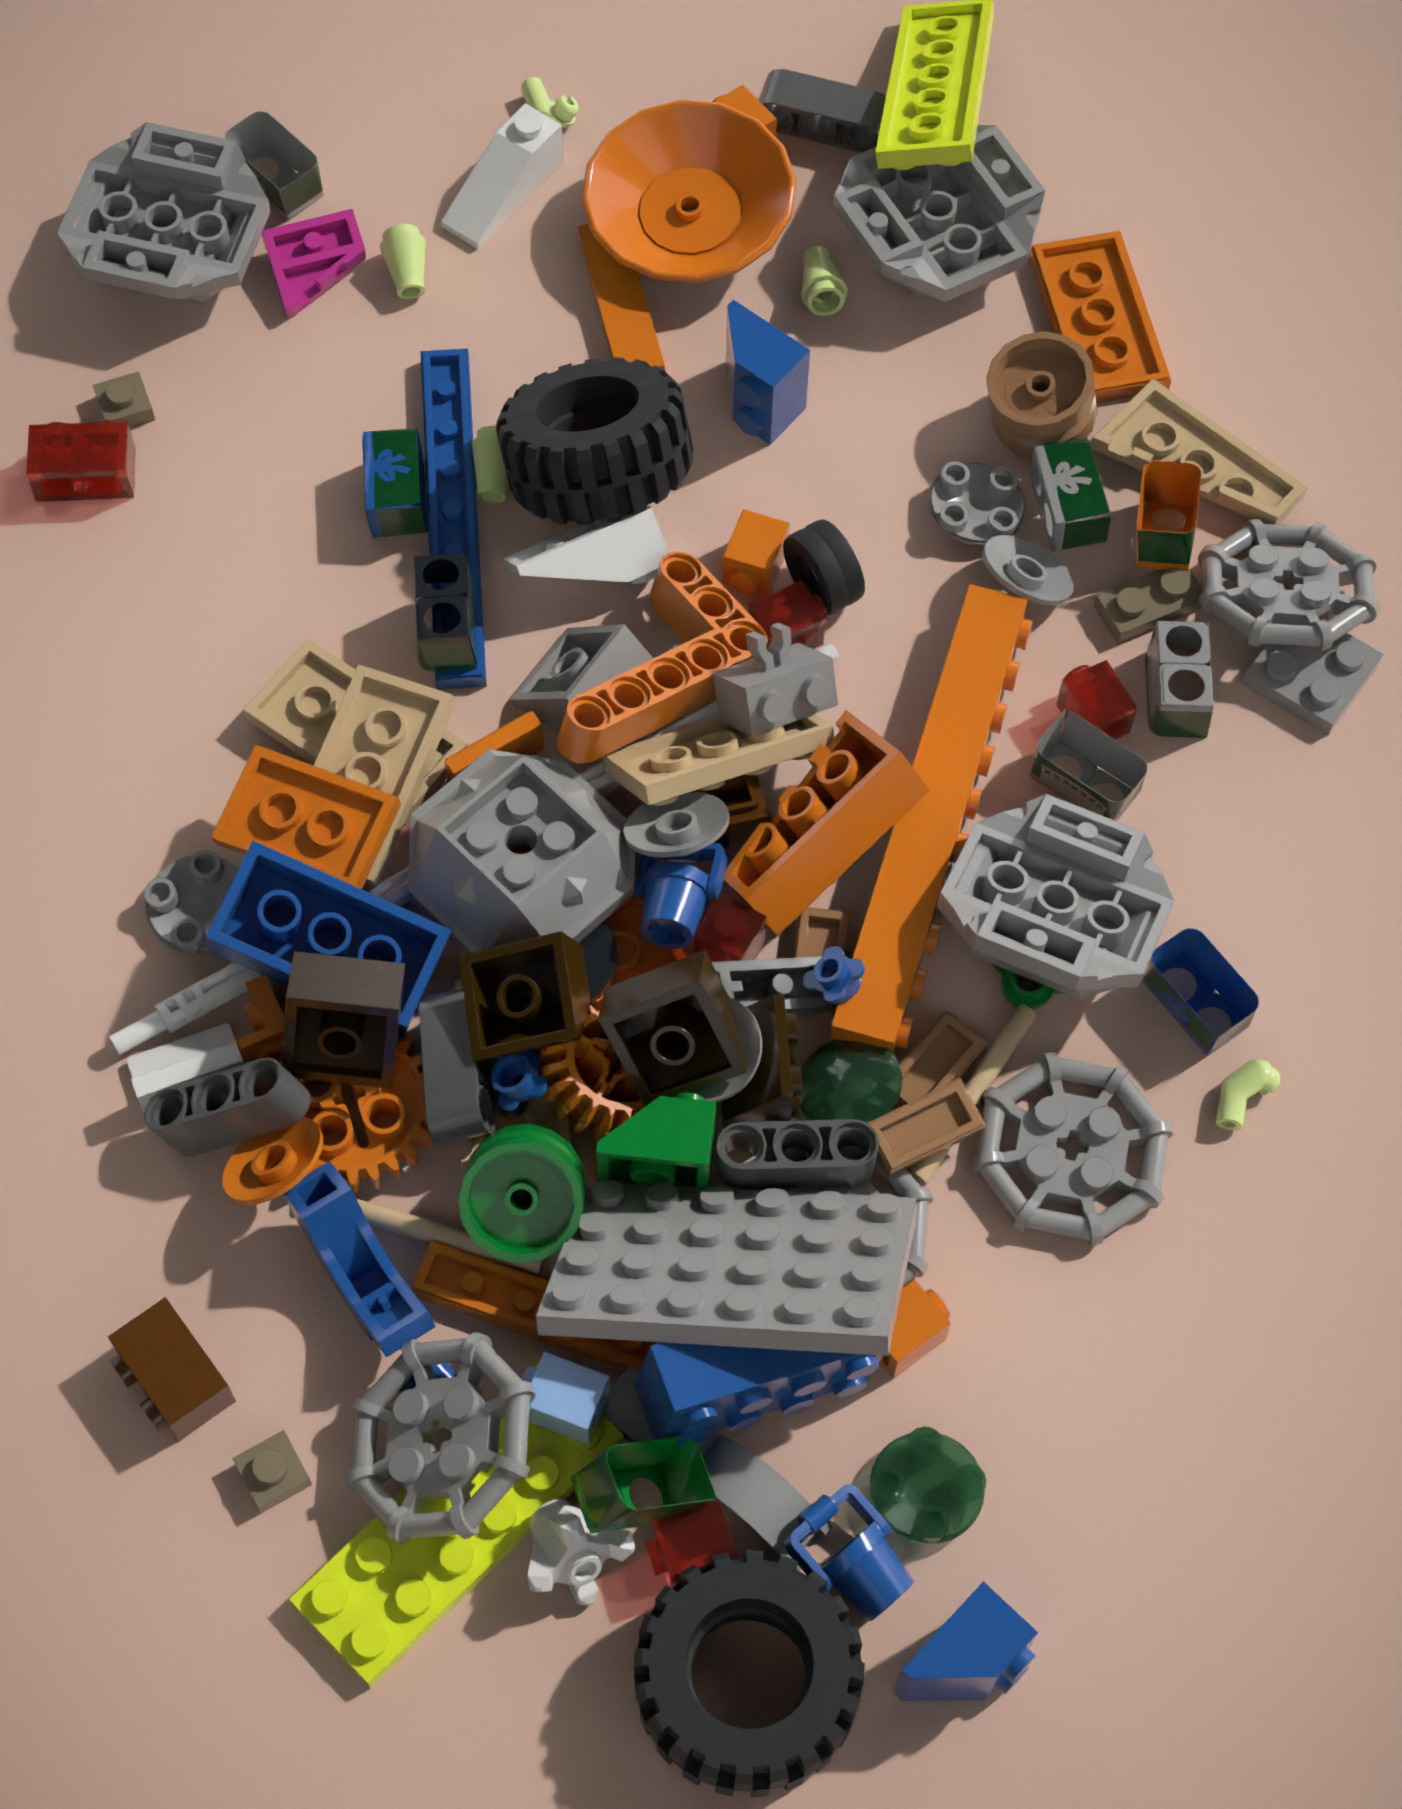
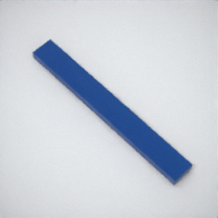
M468 348L420 351L429 554H466L474 589L476 620V669L435 671L436 689L487 687L476 475L471 444L474 438ZM456 582L431 584V588L438 590L447 589ZM467 591L462 596L467 597ZM438 603L432 606L433 632L448 633L459 625L461 615L455 606L448 603Z

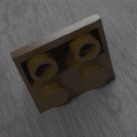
M784 994L771 995L746 1007L754 1015L760 1027L762 1055L759 1066L750 1082L734 1096L721 1101L723 1129L730 1124L739 1122L790 1121L791 1118H800L799 1098L802 1097V1075L800 1064H796L795 1046H798L796 1013L786 1014Z

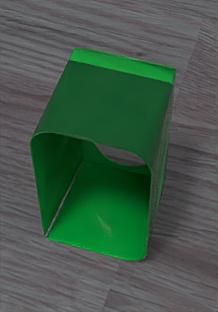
M684 1437L616 1444L609 1447L571 1477V1481L590 1534L675 1522L717 1498L697 1444L690 1439L676 1448V1443ZM636 1478H646L652 1481L661 1492L663 1506L637 1509L632 1503L629 1494L631 1482Z

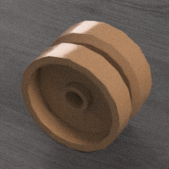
M1042 331L1024 334L1005 344L992 359L986 376L994 431L1004 446L1020 456L1032 458L1035 446L1084 439L1090 435L1098 414L1092 360L1080 344L1065 335Z

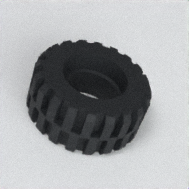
M611 357L609 361H599L598 358L585 360L583 364L572 366L569 363L559 366L557 371L550 374L544 372L536 376L533 383L529 385L523 384L515 391L513 398L509 397L496 424L497 438L510 491L513 493L514 499L534 516L543 520L549 517L554 523L567 524L568 521H576L579 525H590L596 520L605 519L606 522L620 520V516L628 513L635 515L645 511L647 505L653 502L658 504L666 499L670 490L676 491L682 484L693 462L692 440L680 386L660 367L656 365L651 367L646 361L637 359L633 362H627L624 358Z
M746 1550L745 1558L730 1560L729 1553L725 1552L711 1556L710 1565L699 1569L694 1563L680 1572L679 1582L672 1588L666 1585L655 1598V1607L651 1614L645 1615L639 1630L638 1646L634 1653V1684L636 1701L640 1710V1719L647 1735H651L656 1742L658 1753L668 1764L673 1762L683 1770V1777L699 1786L701 1781L716 1787L715 1793L732 1797L733 1791L750 1792L751 1798L769 1796L770 1790L784 1787L787 1791L802 1784L804 1777L813 1771L816 1773L820 1772L831 1761L832 1755L839 1746L842 1747L861 1701V1691L864 1684L865 1663L861 1661L860 1653L862 1641L858 1627H852L848 1620L850 1610L841 1596L833 1598L826 1591L827 1581L814 1570L807 1576L796 1570L798 1561L781 1555L779 1563L763 1560L764 1551ZM750 1620L771 1625L786 1634L801 1653L805 1668L803 1692L793 1710L773 1725L757 1729H745L727 1725L715 1719L704 1709L694 1691L691 1669L693 1658L700 1643L711 1631L735 1621Z

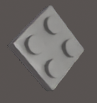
M1348 633L1333 641L1332 647L1324 651H1317L1314 646L1267 644L1245 673L1242 684L1329 735L1377 669L1384 654Z

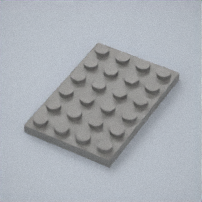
M614 1180L587 1182L584 1207L578 1229L568 1242H564L536 1314L538 1335L889 1356L917 1219L916 1198L897 1197L892 1194H878L875 1196L840 1194L835 1191L819 1193L788 1192L778 1188L765 1190L730 1189L720 1185L702 1190L697 1189V1187L675 1186L670 1183H657L652 1186H646L642 1184H624Z

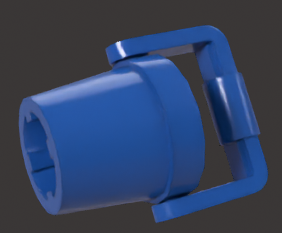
M712 843L699 851L683 857L664 858L641 854L634 883V894L636 898H644L641 934L646 940L656 946L668 949H680L691 944L704 909L710 903V899H719L727 867V857L722 845ZM656 860H669L667 862H659L654 865V862ZM713 861L710 877L697 867L682 862Z
M851 1484L844 1485L831 1497L825 1494L821 1495L797 1517L799 1526L784 1541L785 1550L793 1560L798 1561V1566L807 1576L814 1570L827 1581V1592L834 1587L870 1621L884 1612L915 1582L885 1539L892 1532L890 1525L861 1491ZM847 1500L868 1526L821 1567L799 1541L807 1534L814 1535L838 1513V1506Z

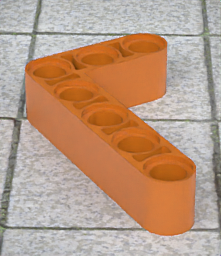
M675 551L663 556L649 594V602L652 608L682 639L684 644L573 697L567 705L556 740L558 750L568 760L584 764L596 761L703 707L716 699L713 673L754 659V656L747 647L746 634L755 631L764 635L767 645V634L761 625L693 555Z

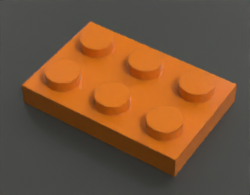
M255 744L216 824L211 839L216 845L246 855L254 840L362 889L398 813L401 802L398 796Z

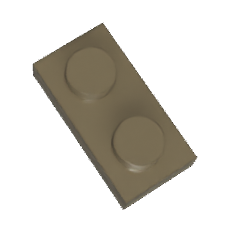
M1179 569L1156 570L1098 594L1094 607L1117 643L1120 644L1153 630L1157 621H1174L1202 609L1198 601L1202 593V587L1190 569L1188 571Z

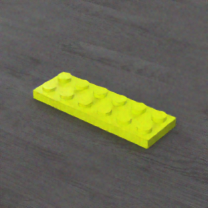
M964 0L903 6L875 151L878 169L894 168L896 170H908L915 166L933 164L955 166L962 162L973 160L994 20L993 0Z
M540 1361L534 1366L535 1368L538 1367ZM601 1414L589 1445L529 1422L526 1465L531 1468L527 1478L520 1477L481 1521L479 1532L469 1539H463L459 1535L411 1538L408 1542L399 1544L387 1537L385 1525L376 1516L308 1580L289 1601L356 1674L372 1688L531 1533L530 1520L534 1512L548 1501L555 1499L565 1500L574 1491L571 1477L612 1445L622 1444L624 1442V1435L603 1414ZM506 1417L500 1421L498 1454L503 1455ZM493 1466L488 1473L480 1471L471 1481V1483L476 1485L470 1492L471 1497L498 1467ZM406 1489L394 1499L399 1506H402L408 1492ZM450 1499L429 1500L424 1513L449 1512L452 1507Z

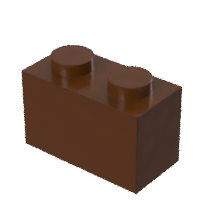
M166 1297L108 1336L117 1353L109 1359L110 1364L127 1388L137 1382L148 1398L139 1405L158 1433L169 1427L176 1439L181 1441L236 1402L229 1385Z

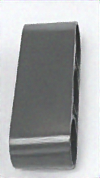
M776 69L768 74L758 100L777 118V133L863 153L877 146L886 96L880 92L787 69Z
M463 987L423 996L419 1003L425 1111L431 1136L436 1144L441 1145L492 1134L495 1130L494 1092L490 1078L492 1065L491 1060L481 1063L473 1062Z
M261 1058L159 1091L146 1106L144 1121L150 1130L179 1154L195 1156L288 1128L304 1117L309 1109L311 1098L307 1088L277 1060Z
M854 1119L739 1122L730 1124L718 1136L716 1170L723 1183L738 1189L856 1186L863 1184L872 1176L875 1170L879 1140L877 1133L869 1124ZM845 1146H857L864 1151L866 1156L860 1160H848L839 1153V1150ZM800 1147L810 1154V1158L805 1161L795 1162L787 1159L783 1152L788 1148ZM742 1148L752 1152L755 1158L747 1163H736L729 1159L727 1154L734 1149Z

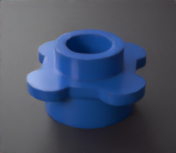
M833 946L823 952L822 958L816 963L814 970L808 971L805 974L803 984L810 992H820L829 1004L842 1003L851 999L858 992L861 986V977L865 972V966L860 959H849L844 955V951L840 947Z
M529 1051L502 1057L494 1065L490 1078L492 1085L500 1093L497 1103L503 1110L513 1111L518 1107L519 1103L528 1101L531 1098H540L547 1091L548 1081L540 1074L539 1065L541 1058L536 1052Z

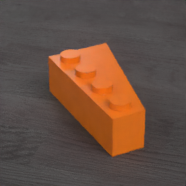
M847 710L844 711L835 723L840 731L829 746L819 744L808 759L813 767L798 787L789 785L777 800L780 803L778 813L771 823H760L725 871V883L746 907L777 936L794 922L829 886L834 884L858 858L870 849L883 834L904 814L909 812L930 790L901 751Z

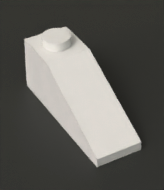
M525 103L495 133L441 221L442 228L474 248L479 249L563 164L562 125Z
M647 505L645 511L635 515L632 513L622 515L620 520L606 522L604 519L593 521V524L580 525L508 556L503 561L507 569L520 576L613 582L631 581V584H640L655 578L661 559L668 553L653 508Z

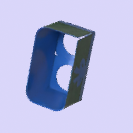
M418 428L363 432L365 513L372 537L379 538L427 533L424 459Z
M1193 928L1180 931L1154 950L1142 980L1207 1056L1247 1029L1259 1005V999L1255 991L1201 931ZM1171 968H1182L1189 971L1197 983L1194 996L1185 1001L1162 975L1165 971ZM1203 1008H1219L1230 1018L1231 1028L1218 1036L1216 1041H1213L1214 1033L1197 1015Z

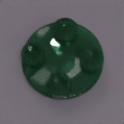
M832 1040L822 1045L808 1057L801 1068L802 1097L799 1098L800 1110L806 1120L854 1119L869 1123L891 1112L897 1104L902 1091V1071L897 1058L888 1048L862 1042Z
M923 1426L916 1428L911 1433L896 1438L879 1453L871 1470L869 1490L874 1508L886 1520L894 1533L916 1543L939 1544L959 1537L973 1525L983 1506L987 1480L985 1473L979 1467L974 1456L962 1444L951 1437L940 1434L932 1427Z

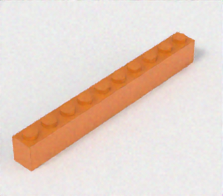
M969 584L912 766L930 790L909 812L904 814L894 824L852 958L860 959L865 966L864 975L861 977V986L851 999L838 1003L831 1025L829 1047L891 1064L896 1046L905 1049L907 1047L914 1017L907 1016L906 1011L910 999L921 1000L928 975V970L920 968L924 953L934 955L942 924L934 922L939 895L948 878L947 875L951 862L956 863L969 837V834L961 832L964 819L974 820L978 810L982 790L975 789L974 785L977 775L987 777L990 770L995 747L987 745L990 732L998 734L1001 732L1008 704L1000 702L1003 689L1013 692L1021 662L1012 660L1015 649L1025 650L1030 636L1033 621L1024 619L1028 602L1026 598Z

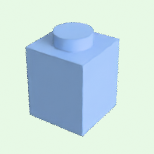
M544 1352L538 1367L529 1366L522 1378V1381L530 1382L533 1385L535 1399L530 1403L529 1422L589 1445L610 1395L609 1376Z

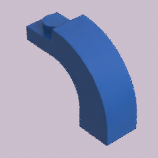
M330 1161L308 1173L296 1186L283 1194L308 1242L346 1305L371 1341H375L385 1357L401 1349L402 1345L410 1340H415L435 1328L429 1312L401 1277L375 1236L352 1189Z

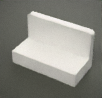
M227 1023L141 1052L127 1059L132 1076L131 1081L144 1113L151 1098L167 1087L244 1064L231 1026Z

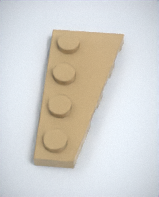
M1154 379L1092 439V450L1141 471L1151 461L1195 464L1202 472L1200 497L1251 519L1258 518L1262 523L1279 524L1303 500L1307 490L1304 484Z

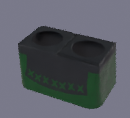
M466 554L415 556V598H420L416 603L419 665L427 671L476 669L475 599ZM456 582L453 586L442 590L433 589L427 585ZM467 591V597L462 596ZM438 603H448L455 606L461 615L459 625L448 633L431 631L424 621L425 614L430 607Z

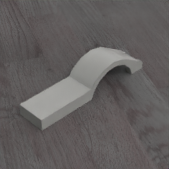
M629 1365L610 1388V1395L602 1414L624 1435V1439L628 1442L654 1440L634 1387L639 1372ZM714 1430L709 1431L708 1438L698 1443L697 1446L700 1449L717 1496L714 1500L748 1526L777 1560L780 1559L781 1555L792 1559L785 1550L784 1541L799 1526L797 1517L811 1504L785 1478L762 1459L727 1437L720 1436ZM827 1522L817 1533L826 1538L833 1526ZM807 1534L799 1542L805 1547L814 1535ZM797 1564L796 1570L800 1571L801 1568Z

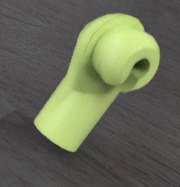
M537 77L528 78L522 83L521 91L526 104L561 124L562 129L571 126L575 122L579 106L574 98L569 96L566 100L565 95H561L556 101L550 100L541 79Z
M1250 1060L1228 1075L1221 1085L1216 1125L1227 1130L1242 1129L1247 1099L1257 1092L1261 1095L1275 1092L1280 1084L1278 1070L1271 1067L1270 1063L1266 1060Z

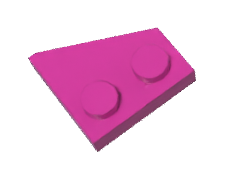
M353 209L262 231L263 243L286 318L297 315L366 259L364 243Z

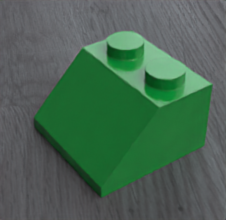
M687 1092L677 1093L673 1097L659 1096L597 1142L598 1182L614 1180L624 1184H642L646 1186H652L657 1183H670L675 1186L697 1187V1189L702 1190L710 1187L715 1145L716 1102L706 1101L701 1095Z

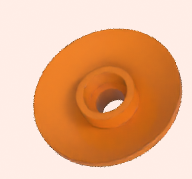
M303 1117L296 1124L288 1128L243 1141L232 1153L223 1171L222 1186L226 1194L238 1204L256 1205L273 1200L292 1189L311 1171L321 1154L323 1134L313 1120Z

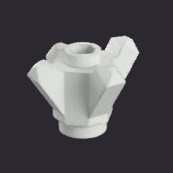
M555 1499L544 1503L534 1512L530 1520V1529L534 1543L527 1575L530 1591H552L553 1584L559 1582L568 1585L576 1604L585 1606L594 1604L599 1592L594 1579L601 1572L602 1565L606 1559L613 1558L623 1562L634 1552L635 1545L631 1532L620 1529L590 1534L580 1508L572 1507L568 1501L563 1499Z

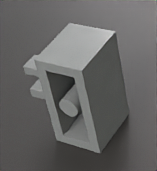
M781 623L770 626L772 641L768 646L769 652L766 648V637L755 631L746 634L747 647L754 656V659L713 673L719 721L751 737L838 705L833 658L801 643L791 645L790 627Z

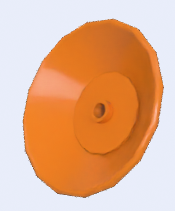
M678 100L640 110L606 134L586 164L581 202L592 235L618 263L654 280L700 283L738 273L773 248L792 218L797 180L785 146L759 119L723 103ZM686 209H696L693 212L684 211Z

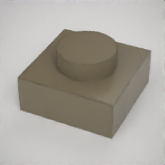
M139 372L93 385L108 433L155 420L153 409Z
M284 1430L232 1458L260 1513L312 1485Z

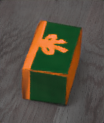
M1151 461L1143 467L1136 525L1137 568L1189 570L1197 525L1202 474L1200 468L1195 464ZM1171 508L1178 510L1184 515L1185 524L1179 530L1164 532L1156 529L1151 524L1150 517L1159 509Z

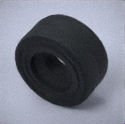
M824 519L817 520L807 525L804 529L790 534L784 540L783 553L792 580L809 606L822 616L833 615L863 597L865 581L859 561L844 535L831 522Z

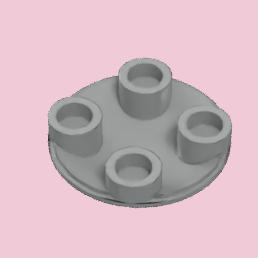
M951 461L943 466L941 474L931 486L928 498L930 513L942 531L960 542L984 546L991 537L997 535L1012 536L1015 534L1024 520L1026 505L1023 493L1018 486V475L1011 468L1005 466L995 468L981 463H961L958 461Z
M200 850L193 855L178 859L166 866L155 879L147 884L144 891L147 920L154 934L164 944L181 952H209L206 949V935L238 872V868L210 850Z

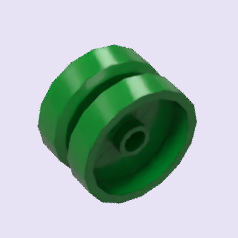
M533 1124L505 1126L485 1137L469 1158L458 1197L461 1222L473 1243L494 1258L516 1264L541 1261L561 1250L564 1242H568L578 1229L586 1190L583 1164L572 1145L553 1130ZM518 1189L527 1190L531 1194L530 1197H520Z

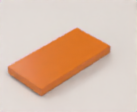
M1121 231L1032 245L1029 259L1053 333L1065 335L1080 344L1092 360L1096 402L1136 396L1152 379L1169 389L1171 377Z

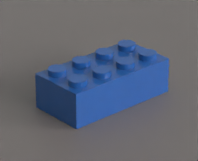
M253 840L206 935V949L261 975L265 974L266 977L286 986L289 983L294 951L404 963L405 975L398 1036L404 1038L420 1000L445 950L452 930Z
M662 1342L650 1346L635 1380L634 1387L654 1440L684 1437L676 1443L675 1446L678 1448L690 1439L698 1444L708 1438L709 1431L728 1426L731 1432L747 1429L762 1420L761 1415L781 1409L783 1415L800 1412L815 1403L814 1398L832 1392L835 1398H844L858 1393L867 1386L866 1382L872 1373L880 1367L879 1362L883 1356Z

